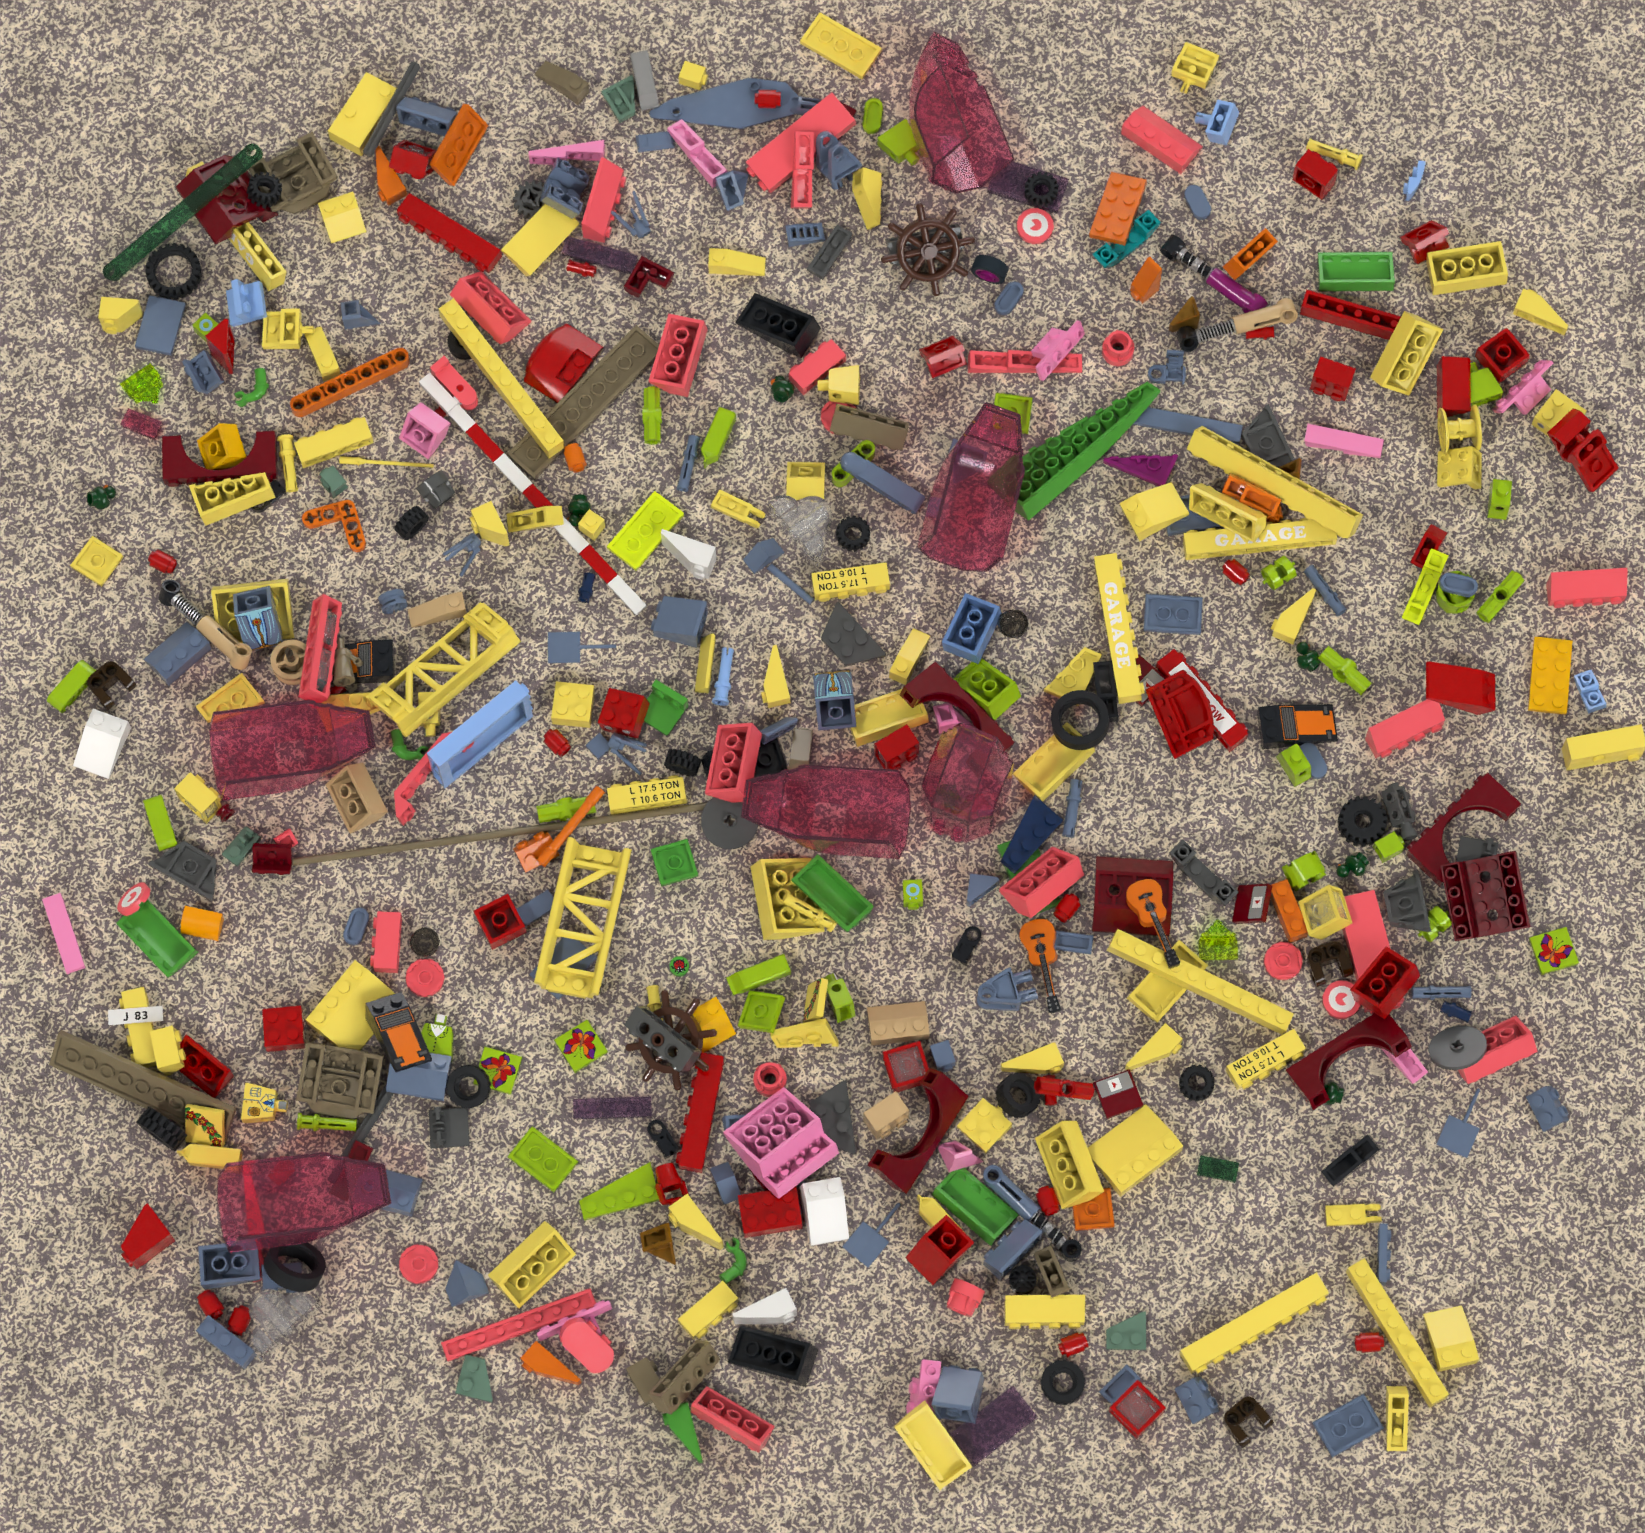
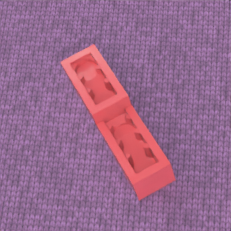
M795 132L791 208L809 209L812 207L814 132Z

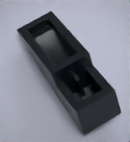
M1112 661L1093 662L1095 693L1103 700L1107 707L1109 722H1118L1117 695Z
M1367 1134L1321 1172L1334 1187L1382 1149L1371 1135Z

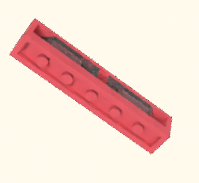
M325 594L319 596L312 603L298 696L317 706L326 701L330 696L329 689L333 678L332 669L335 663L334 655L337 648V635L340 630L339 621L342 616V602Z

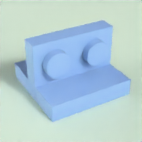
M239 279L232 280V289L226 290L230 325L235 327L266 318L267 312L263 283L256 281L244 284Z

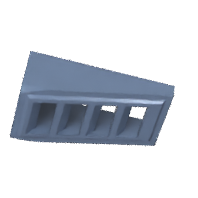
M822 223L785 226L788 247L825 241ZM814 229H818L819 236L815 237ZM807 230H810L811 237H808ZM799 231H803L804 237H800ZM793 232H796L797 238H793Z

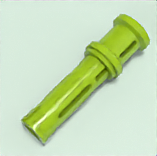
M298 1113L297 1130L304 1128L313 1129V1131L331 1129L356 1132L357 1119L320 1117L318 1114L312 1116Z

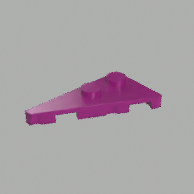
M1134 455L1123 458L1111 456L1105 457L1103 463L1159 487L1166 484L1178 459V455Z

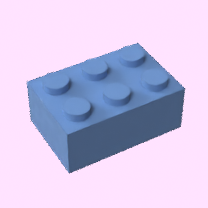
M965 593L942 640L944 651L979 664L1002 616L1000 606Z

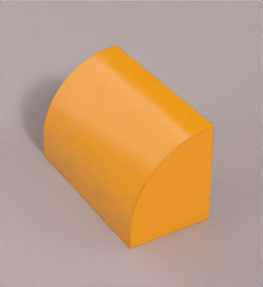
M185 906L180 931L182 934L219 941L224 922L223 914Z

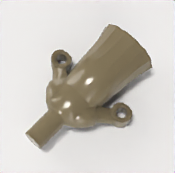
M337 638V650L334 655L335 663L332 669V675H334L333 683L337 687H344L356 681L350 660L357 667L362 666L363 661L359 657H355L348 648H345L344 638Z

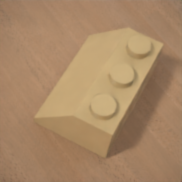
M364 763L345 766L325 784L350 834L378 821L388 812Z
M925 1001L867 1007L871 1046L927 1040L930 1038Z

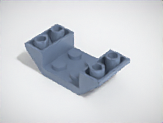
M557 158L544 183L540 201L571 219L575 218L581 212L583 202L579 199L588 185L590 175L584 170L572 166L568 161Z

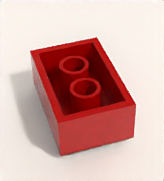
M1386 946L1352 986L1350 991L1354 1001L1385 1020L1418 980L1420 973L1416 964Z
M796 1186L779 1199L769 1190L738 1195L744 1238L803 1229Z

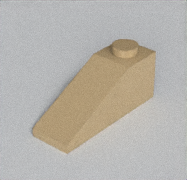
M462 592L443 595L408 609L411 628L460 618L467 614Z

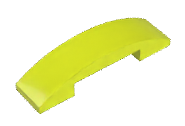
M1432 548L1430 549L1402 619L1420 625L1449 555Z

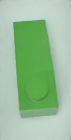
M688 1402L681 1403L672 1414H662L665 1426L669 1425L670 1431L697 1462L703 1463Z

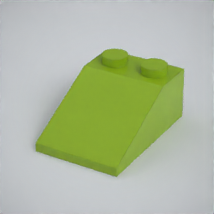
M982 658L979 664L971 662L953 678L993 720H996L1021 697L1016 682Z

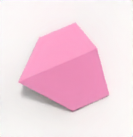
M946 703L932 706L939 734L974 727L972 723L953 708L952 704Z
M956 1140L938 1145V1150L949 1172L983 1162L972 1154L971 1149Z

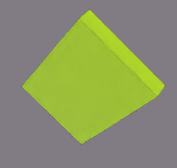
M533 1126L508 1155L510 1160L553 1193L578 1163L575 1158Z

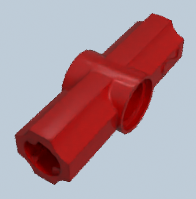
M1039 1076L1034 1082L1036 1094L1091 1100L1092 1096H1094L1092 1083ZM1065 1084L1066 1090L1063 1093L1062 1087Z

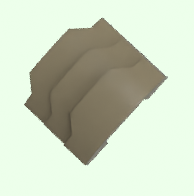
M313 131L297 139L298 146L266 162L264 157L247 165L253 177L256 173L259 175L260 172H263L266 175V172H269V176L274 174L276 175L275 179H280L279 183H282V192L277 204H272V207H270L272 212L283 210L296 214L317 204L328 196L331 183L338 178ZM259 186L262 193H271L269 188Z
M306 1042L296 1101L307 1102L314 1113L347 1119H355L363 1112L374 1114L384 1055Z

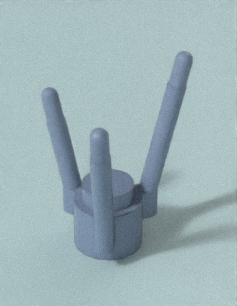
M632 191L642 218L640 220L634 209H630L636 220L632 225L634 228L616 212L611 211V214L631 232L632 236L637 235L641 239L651 232L650 224L645 217L636 192Z
M471 533L443 553L444 556L448 555L445 560L448 561L462 549L469 553L472 551L473 553L459 574L462 577L476 554L480 551L479 546L482 542L475 534Z
M614 732L607 745L611 747L610 752L616 754L633 771L641 775V771L618 750L622 751L625 745L646 752L647 750L640 746L646 747L647 744Z

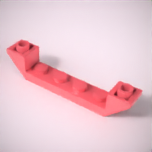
M452 732L442 733L428 751ZM474 742L462 750V752L464 753L467 749L471 748ZM427 752L394 791L396 817L403 826L413 818L416 812L412 804L407 800L414 795L415 790L425 782L427 775L431 772Z

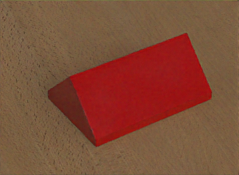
M224 319L205 335L211 356L229 374H233L235 338L229 319Z
M1442 356L1438 362L1437 416L1439 408L1445 410L1447 417L1471 412L1470 358Z
M185 1035L180 1043V1048L184 1049L186 1060H183L185 1067L179 1071L208 1095L216 1098L234 1075L228 1067L191 1037Z

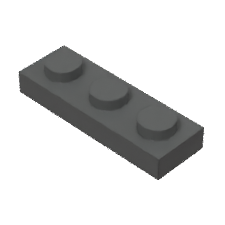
M836 225L808 266L807 271L823 280L852 238L853 233Z

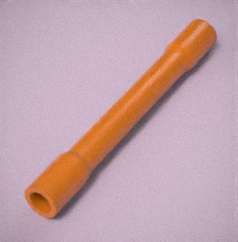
M595 786L577 812L536 861L543 867L548 865L558 849L590 809L605 794L600 787Z

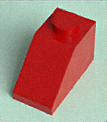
M1431 524L1426 530L1410 563L1423 569L1430 549L1439 551L1448 533Z

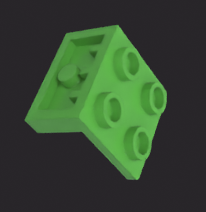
M655 680L652 684V693L647 698L650 705L644 722L668 736L688 708V699L660 681Z

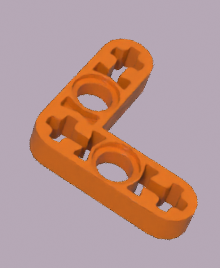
M342 500L311 509L303 514L302 522L309 529L342 520L350 549L353 552H361L365 549L366 541L355 504L351 500ZM348 505L350 508L351 517H347L344 506ZM327 510L334 512V516L330 519L324 517V513ZM317 513H320L322 521H320L319 518H316L318 517ZM308 516H312V518H315L313 519V523L306 521L308 520ZM350 522H355L358 526L355 530L351 531L347 529V525ZM357 534L358 541L361 542L359 547H356L354 544L353 535Z

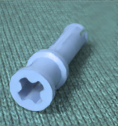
M727 647L722 648L718 681L714 684V688H716L715 697L712 699V703L715 705H729L728 692L731 690L729 679L734 653L732 648L728 649V655Z

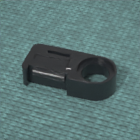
M278 480L270 483L276 498L264 502L261 508L251 507L254 512L261 513L271 506V503L273 504L282 497L283 493L286 495L285 489Z
M970 926L965 929L952 953L953 960H958L963 965L968 964L966 960L969 959L974 948L976 949L981 940L979 928ZM975 931L978 934V938L971 941L967 938V933Z
M653 1120L648 1124V1134L652 1141L656 1142L665 1159L679 1151L678 1145L660 1120ZM655 1124L662 1127L661 1133L657 1135L650 1131L651 1127Z

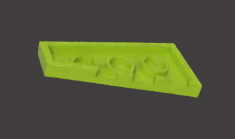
M651 1163L643 1165L579 1200L584 1221L660 1201L655 1188L656 1182Z

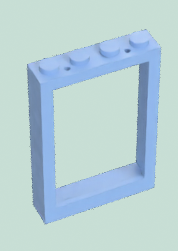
M515 680L427 752L432 774L444 788L448 787L533 717L531 697L528 694L529 690L523 683L519 684ZM474 742L471 748L467 749L464 753L462 752V750Z

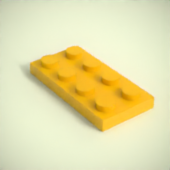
M1534 637L1528 711L1567 714L1573 641Z

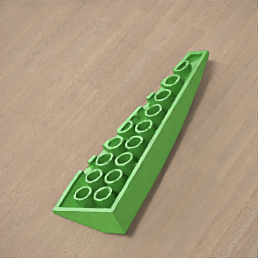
M1147 381L1128 392L1127 397L1112 401V405L1106 409L1100 408L1095 411V415L1088 418L1086 416L1060 431V435L1057 437H1050L1045 440L1043 445L1037 448L1035 446L1028 450L1029 453L1024 457L1021 455L1016 456L987 480V483L1016 513L1029 521L1113 446L1159 395L1160 389Z

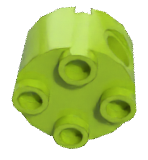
M1451 571V572H1449V573H1455V574H1459V575L1471 577V576H1469L1468 574L1466 575V574L1462 573L1461 571ZM1439 584L1436 590L1437 603L1444 612L1449 614L1466 611L1472 605L1475 596L1474 594L1471 597H1464L1447 593L1440 588Z
M1316 851L1307 853L1293 860L1291 864L1281 867L1291 888H1294L1295 891L1308 885L1309 880L1314 883L1326 875V870Z

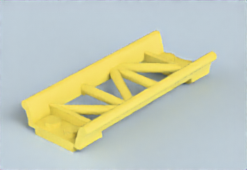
M480 602L463 616L464 620L409 666L387 684L383 682L366 696V704L370 708L375 705L397 724L405 737L409 736L521 642L513 628L508 625V622L486 604ZM469 626L470 661L448 645ZM478 633L492 644L479 656ZM443 650L461 665L426 662ZM422 670L456 672L457 674L442 686ZM413 673L435 690L431 696L416 708L413 707ZM406 679L404 700L393 689Z
M567 838L534 983L539 984L541 989L585 999H593L594 995H599L631 849L624 848L621 852L580 845L574 838ZM573 867L596 871L569 885ZM608 874L616 875L610 901L572 894V892ZM571 901L608 909L603 932ZM564 905L594 935L559 929ZM557 937L595 943L555 965L551 964ZM598 952L594 972L568 967Z

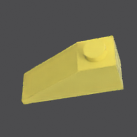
M709 248V274L765 276L766 258L730 249Z
M1530 289L1522 290L1513 314L1565 336L1568 325L1535 291Z
M322 327L314 328V334H304L323 382L341 375Z
M544 506L506 514L508 532L564 525L562 506Z
M1312 588L1281 613L1278 620L1274 619L1271 629L1274 630L1273 637L1292 645L1294 644L1315 596L1316 589Z
M914 628L912 629L889 671L890 679L904 685L908 684L929 641L930 635Z
M777 645L772 647L763 685L764 692H761L762 701L767 703L768 708L790 703V695Z
M1165 1023L1126 1064L1125 1069L1133 1070L1167 1058L1172 1053L1174 1055L1177 1054L1182 1048L1183 1038Z
M1053 1042L1001 1063L1000 1068L1003 1072L1050 1073L1054 1075L1062 1071L1061 1068L1064 1067V1061L1056 1043Z
M1386 1386L1387 1451H1407L1409 1393L1406 1386Z

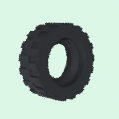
M471 1064L463 1065L454 1070L450 1077H448V1083L446 1084L450 1100L455 1105L461 1106V1108L469 1109L481 1105L491 1092V1081H489L490 1077L485 1073L486 1071L477 1065ZM465 1077H472L478 1083V1090L472 1096L462 1094L459 1089V1084Z
M1023 1073L1010 1074L997 1086L995 1093L996 1101H998L1002 1111L1006 1112L1010 1117L1024 1118L1032 1113L1040 1104L1041 1094L1035 1093V1081L1031 1077ZM1017 1087L1023 1091L1026 1096L1024 1104H1019L1012 1098L1010 1094L1011 1088Z
M1057 1360L1054 1363H1050L1045 1368L1041 1378V1389L1044 1396L1050 1402H1054L1057 1405L1074 1403V1401L1080 1398L1084 1390L1085 1377L1083 1371L1072 1361ZM1059 1373H1066L1072 1378L1073 1385L1067 1392H1059L1053 1386V1379Z

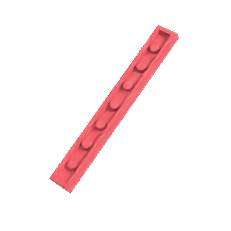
M590 1288L441 1342L449 1362L544 1326L554 1324L564 1317H573L582 1309L588 1310L593 1308L596 1302Z

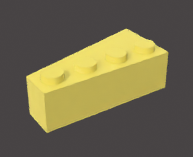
M265 472L241 476L238 479L231 480V478L220 482L213 483L210 481L204 482L202 485H189L205 526L276 498Z

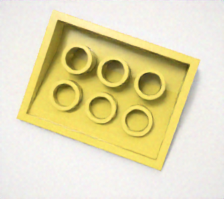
M288 579L212 587L211 594L215 621L238 642L243 643L234 616L233 594L270 586L283 639L294 638Z
M811 858L760 859L750 866L763 940H780L825 932L824 926L814 924L811 918L781 903L783 896L788 892L817 909L820 908L791 881L812 860Z
M354 960L306 1018V1022L334 1046L361 1050L374 1035L365 1019V1003L395 993L373 973Z
M1146 1104L1088 1147L1093 1163L1120 1197L1183 1149L1182 1143Z

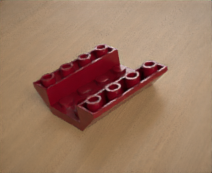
M223 155L193 169L175 187L215 245L231 238L233 229L256 218H259L263 223L278 216L277 211L272 212L268 205H266V208H262V204L258 207L256 206L257 202L253 204L251 203L252 199H248L247 187L252 176L237 157ZM214 176H222L223 180H216ZM239 203L242 204L244 207L238 209L234 206V204Z
M1516 851L1440 865L1455 942L1531 927ZM1485 871L1491 875L1489 882H1484L1481 878L1482 873ZM1492 909L1498 913V918L1494 921L1489 918V912Z
M1096 856L1092 932L1115 933L1119 929L1127 934L1158 936L1154 926L1143 927L1140 924L1137 914L1130 909L1126 902V893L1130 885L1140 880L1152 879L1158 882L1162 889V903L1167 913L1166 919L1161 924L1166 936L1169 937L1173 896V861ZM1116 886L1120 892L1117 895H1112L1109 892V888Z

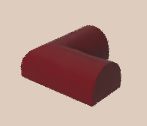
M641 256L623 287L627 293L635 297L641 296L648 282L667 290L674 278V272Z

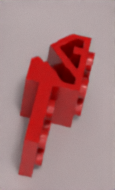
M1573 408L1547 434L1563 461L1573 464L1587 490L1593 493L1619 467L1605 445L1607 441L1599 429H1595L1589 433L1588 429L1590 428L1591 420L1580 410Z

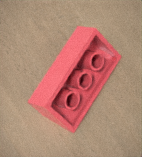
M1144 106L1133 111L1122 125V135L1179 174L1183 173L1203 147Z
M601 157L581 225L583 238L605 243L606 237L609 238L611 235L612 227H610V223L615 220L611 211L617 213V210L614 209L616 204H620L622 194L619 192L621 187H625L626 177H624V170Z
M482 272L460 278L449 294L499 344L511 341L531 323V320Z
M668 314L649 383L670 394L688 397L708 330L705 321Z
M1627 568L1551 572L1546 584L1548 605L1554 606V608H1562L1565 605L1571 604L1574 607H1581L1587 603H1592L1593 606L1602 605L1603 602H1611L1614 605L1620 604L1627 596Z
M1426 699L1368 728L1365 740L1375 758L1380 756L1385 758L1392 753V750L1396 748L1401 750L1409 745L1408 742L1414 739L1417 742L1426 737L1425 734L1431 731L1432 733L1440 731L1445 722L1440 703Z
M753 723L718 725L705 789L706 795L731 803L749 802L762 733Z
M1052 846L1003 885L999 891L1017 913L1032 918L1082 878L1084 872L1078 856Z
M1517 1016L1482 1031L1487 1041L1485 1055L1473 1066L1460 1069L1458 1072L1467 1084H1470L1523 1058L1531 1056L1538 1052L1532 1032Z
M708 1386L705 1387L691 1405V1413L696 1415L698 1419L708 1422L715 1429L723 1431L732 1439L740 1441L749 1449L758 1453L764 1448L775 1428L774 1425Z

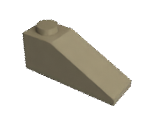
M545 61L535 73V76L577 105L589 93L588 82L575 73L548 61Z
M794 728L788 784L807 785L813 730Z
M1050 1245L1034 1252L1033 1254L1051 1297L1053 1298L1069 1291L1070 1288L1052 1246Z

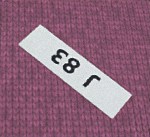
M163 1006L108 1010L109 1025L163 1021Z

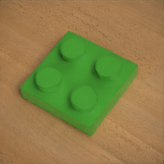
M688 839L650 849L661 887L698 877Z

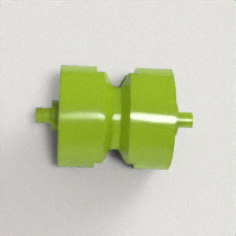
M1284 555L1274 561V565L1269 564L1261 569L1264 579L1262 583H1267L1272 590H1276L1284 584V581L1288 582L1297 576L1294 568L1295 562H1290Z
M1438 906L1432 908L1428 912L1431 932L1419 931L1418 937L1423 936L1428 942H1432L1439 936V931H1446L1452 926L1451 920L1447 916L1449 912H1444Z

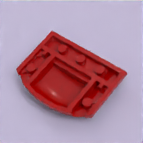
M566 323L547 334L535 347L526 365L524 382L558 403L578 383L604 347Z
M1181 670L1145 689L1174 759L1213 740L1214 720L1211 706L1202 687L1185 670Z

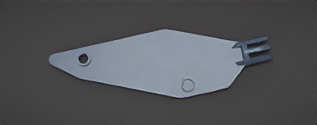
M746 78L673 98L651 110L649 115L653 119L670 121L682 119L686 123L743 129L795 114L804 115L818 104L821 99L798 96L786 82ZM759 90H776V92H781V107L758 108V104H755V93H758Z

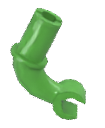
M264 368L254 370L256 384L254 385L253 392L245 394L239 391L234 394L236 398H242L239 401H235L237 406L244 407L248 402L257 401L264 396L269 388Z
M400 729L391 731L392 751L401 759L408 761L418 759L420 761L424 756L421 753L428 751L426 746H420L417 751L408 750L404 744Z
M734 1237L732 1241L735 1243V1247H731L726 1242L725 1248L729 1253L734 1254L736 1262L732 1264V1267L719 1275L721 1281H724L726 1284L738 1276H743L747 1266L746 1256L739 1247L740 1242Z

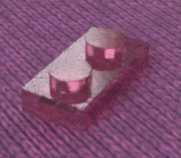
M128 408L120 425L125 429L155 441L163 423Z

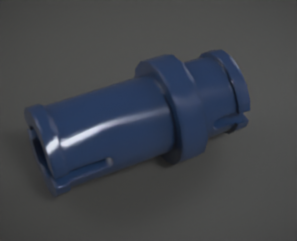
M585 572L582 585L578 589V601L589 603L590 597L593 596L592 588L596 575Z
M1445 1000L1440 1009V1012L1447 1014V1017L1451 1018L1452 1016L1468 1023L1472 1011L1456 1006L1454 1002L1449 1003Z

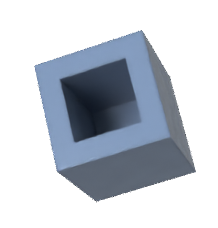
M949 1040L930 1045L929 1050L936 1070H941L943 1073L952 1070L956 1061Z

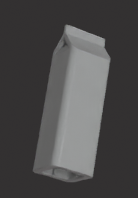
M648 51L631 53L630 59L641 111L659 107Z

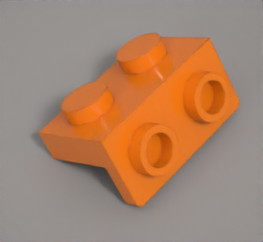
M539 832L533 836V839L521 841L513 848L525 873L540 866L536 860L553 841L548 832ZM558 851L556 852V855H555L552 859H554V858L560 856V854H559Z

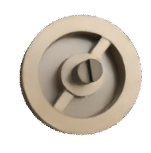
M286 640L274 648L270 662L273 672L279 681L287 685L300 684L306 644L298 640Z

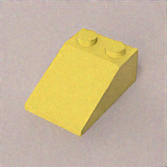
M1172 482L1135 494L1119 503L1139 541L1189 515Z
M688 1194L668 1207L669 1221L674 1228L679 1227L681 1231L719 1250L723 1249V1240Z
M1462 1305L1423 1314L1438 1372L1476 1364L1479 1361L1475 1341Z

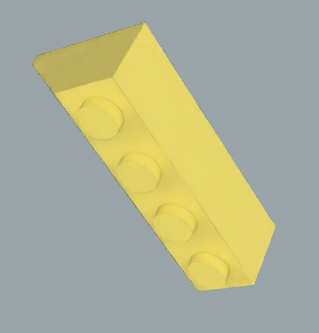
M1404 311L1370 378L1381 387L1409 396L1443 329L1417 315Z
M1199 483L1190 487L1189 510L1252 542H1255L1265 529L1267 516L1261 511H1256L1232 499L1230 496L1216 491L1211 486Z
M1061 1121L1035 1138L1062 1209L1090 1201L1104 1192L1077 1121Z
M544 1221L488 1274V1277L519 1309L567 1264L576 1253L557 1230Z
M1005 1295V1326H1009V1329H1021V1326H1029V1329H1040L1041 1326L1059 1329L1061 1325H1069L1070 1329H1078L1080 1325L1085 1323V1295H1058L1053 1298L1051 1295Z

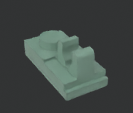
M246 826L225 849L222 856L238 867L252 850L253 843H257L262 837Z

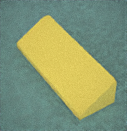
M714 634L701 638L695 692L709 693L716 642Z

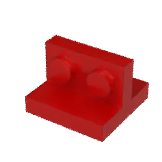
M1433 220L1400 237L1402 243L1409 247L1416 264L1427 260L1428 252L1449 248L1445 237L1449 234L1447 227Z
M953 335L919 349L932 378L967 364L963 354L965 351L963 344Z

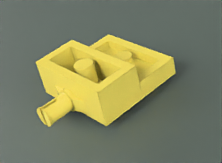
M1185 42L1171 73V76L1184 82L1180 91L1182 93L1184 91V94H1187L1190 85H1196L1205 89L1218 62L1219 55Z
M281 309V312H267V317L263 318L262 348L300 349L302 334H314V326H302V313L300 309Z
M982 1098L957 1125V1128L983 1152L987 1153L1012 1127V1123L1004 1117L1002 1108L999 1105L995 1107Z

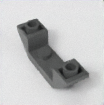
M1182 839L1169 852L1170 856L1180 870L1208 897L1226 906L1239 892L1226 879L1221 881L1196 857L1197 852Z

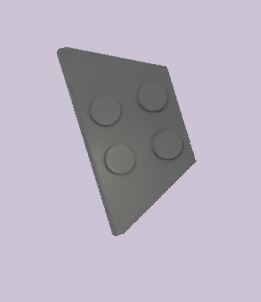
M1267 404L1261 413L1252 420V423L1244 429L1241 436L1249 452L1276 467H1280L1294 461L1295 458L1269 404Z
M838 601L824 629L821 640L846 667L879 657L884 658L886 653Z
M182 841L174 849H169L158 859L149 862L148 865L207 900L211 902L214 900L217 859L186 841Z
M1415 870L1412 872L1413 876L1407 880H1400L1395 886L1383 892L1391 927L1431 932L1419 871Z
M843 1080L811 1101L810 1109L820 1118L824 1133L837 1144V1148L856 1155L847 1082Z

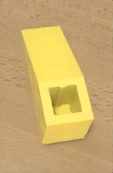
M863 167L853 173L852 191L867 230H870L880 225L882 173Z

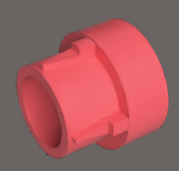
M1117 329L1107 336L1103 342V358L1113 366H1123L1131 361L1134 354V342L1126 332L1118 331ZM1120 346L1123 350L1118 351L1113 348Z
M767 1062L756 1068L753 1077L754 1086L761 1095L771 1097L781 1088L786 1087V1072L779 1063ZM772 1075L776 1080L773 1084H767L765 1078Z
M954 1278L949 1290L950 1296L947 1308L964 1316L972 1317L975 1309L981 1303L985 1291L971 1283Z

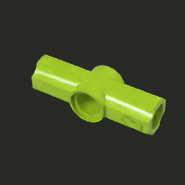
M655 386L644 388V407L642 408L644 441L649 445L661 443L660 424H662V409L660 407V388Z
M1512 570L1502 583L1494 589L1491 596L1476 612L1482 621L1490 623L1502 607L1507 604L1508 600L1524 583L1525 580L1522 575ZM1502 594L1505 597V599L1500 600L1496 597V595Z
M1330 646L1318 657L1320 661L1333 671V676L1338 682H1346L1360 695L1372 684L1357 670V665L1353 660L1349 658L1344 659Z
M571 797L561 798L555 803L536 806L539 823L571 819L585 802L586 797L576 799ZM595 806L587 814L596 813Z

